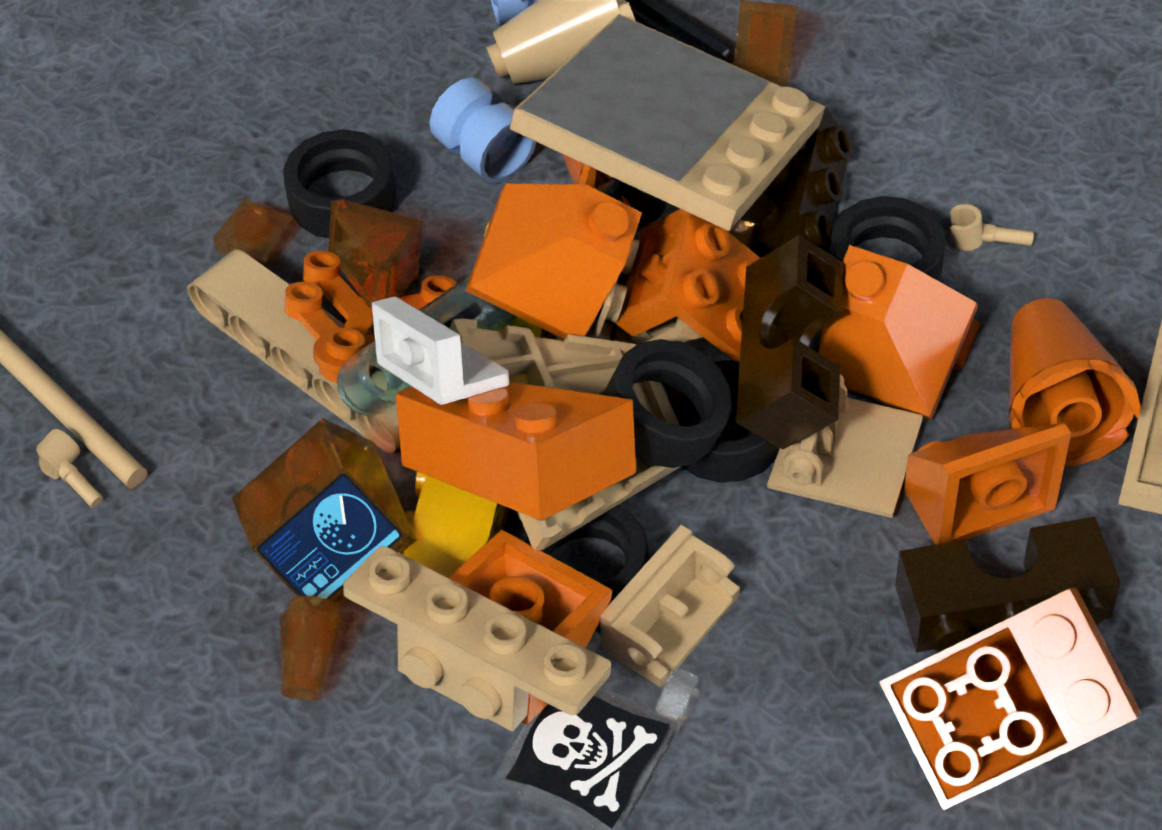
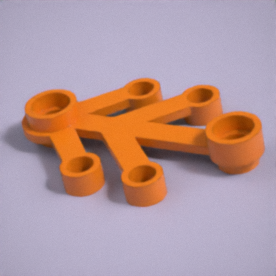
M387 233L373 247L372 275L360 297L340 277V258L332 252L321 250L310 252L304 257V282H296L286 288L284 311L289 317L299 320L317 340L313 346V358L319 366L320 374L325 379L338 384L358 383L368 376L369 369L374 366L377 355L375 334H370L374 328L372 302L389 298L395 285L409 284L415 281L419 274L420 250L415 246L414 239L407 234ZM429 276L422 281L421 293L399 299L442 324L443 318L440 313H448L456 307L458 284L447 276ZM323 295L347 320L343 328H339L322 311Z

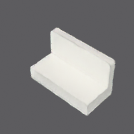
M396 296L372 302L377 364L438 404H447L509 385V371L460 342V335Z

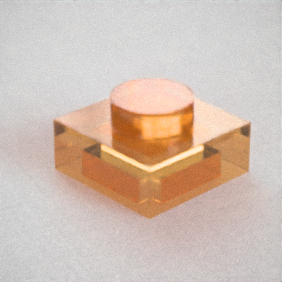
M243 199L213 237L216 252L227 255L233 249H239L268 269L295 234L294 217Z

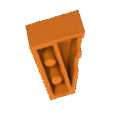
M509 382L508 386L443 405L438 404L412 386L395 393L402 466L541 521L636 473L633 399Z

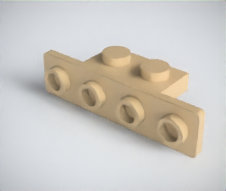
M386 546L377 548L343 583V592L346 598L397 624L399 672L405 674L416 685L423 688H431L463 705L474 716L481 719H489L512 732L528 714L529 694L569 715H577L611 675V662L608 659Z

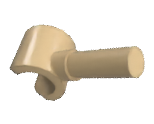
M957 205L950 211L952 224L950 226V237L952 244L957 249L964 251L979 248L983 241L1032 246L1033 231L983 224L981 211L973 205Z
M59 429L51 430L36 448L41 471L53 479L60 477L91 508L96 507L103 501V496L78 471V468L72 464L80 455L79 446L65 432Z

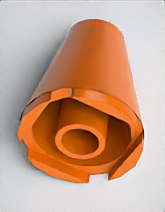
M1041 298L1022 306L1014 315L1011 323L1010 429L1065 423L1071 432L1064 466H1077L1098 460L1120 447L1129 436L1126 428L1132 421L1134 414L1138 420L1141 410L1138 393L1131 377L1064 302L1053 298Z

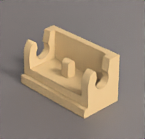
M680 525L600 615L602 650L661 688L739 598L740 587L727 578L728 574L734 569V564L724 554L693 536L691 530Z

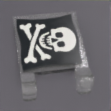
M595 631L586 649L604 657V648L600 645L602 636L599 632ZM677 668L673 670L665 684L655 710L602 686L577 715H569L548 704L528 725L524 724L492 779L493 784L589 830H623L677 732L690 717L700 700V691L697 689L698 677L683 669Z

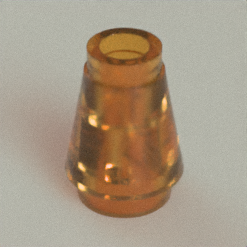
M298 596L290 599L287 611L280 614L281 694L292 700L317 701L321 699L322 688L325 686L346 628V624L340 619L342 609L337 603L321 597Z

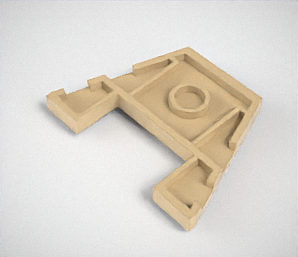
M463 318L454 319L449 329L460 335V342L507 369L509 376L526 374L531 385L599 395L604 394L623 354L637 345L568 334L564 341L533 336L530 328L510 325L506 327L504 332L478 329L476 320ZM644 381L633 384V390L640 404L649 413L668 424L680 426L660 382ZM636 458L635 474L542 521L518 512L533 550H544L680 467L669 468L650 465Z

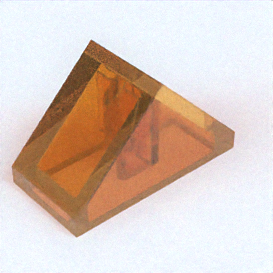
M741 0L733 65L781 87H788L802 9L793 5Z
M343 199L331 201L328 251L340 258V269L371 311L372 302L394 296L400 298L419 272L423 221Z

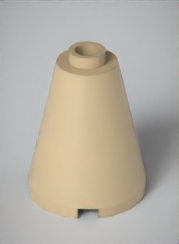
M537 0L493 31L496 43L486 48L499 78L509 74L513 85L545 80L617 14L634 21L636 20L629 2L626 3L625 0Z

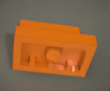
M682 209L643 228L639 237L640 242L627 280V292L616 324L634 337L657 325L667 324L677 316L730 359L740 362L746 267L759 260L760 257L727 230Z

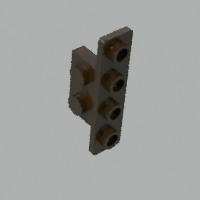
M826 107L819 127L808 138L805 148L797 151L739 221L736 238L760 258L798 235H801L822 250L828 251L838 201L841 200L843 194L842 183L847 160L852 153V143L845 127L838 125Z

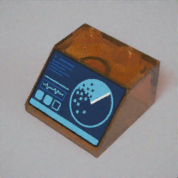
M324 418L318 421L232 497L250 548L315 616L320 618L327 617L348 599L344 596L343 592L344 581L377 548L386 546L401 554L417 541L374 441Z

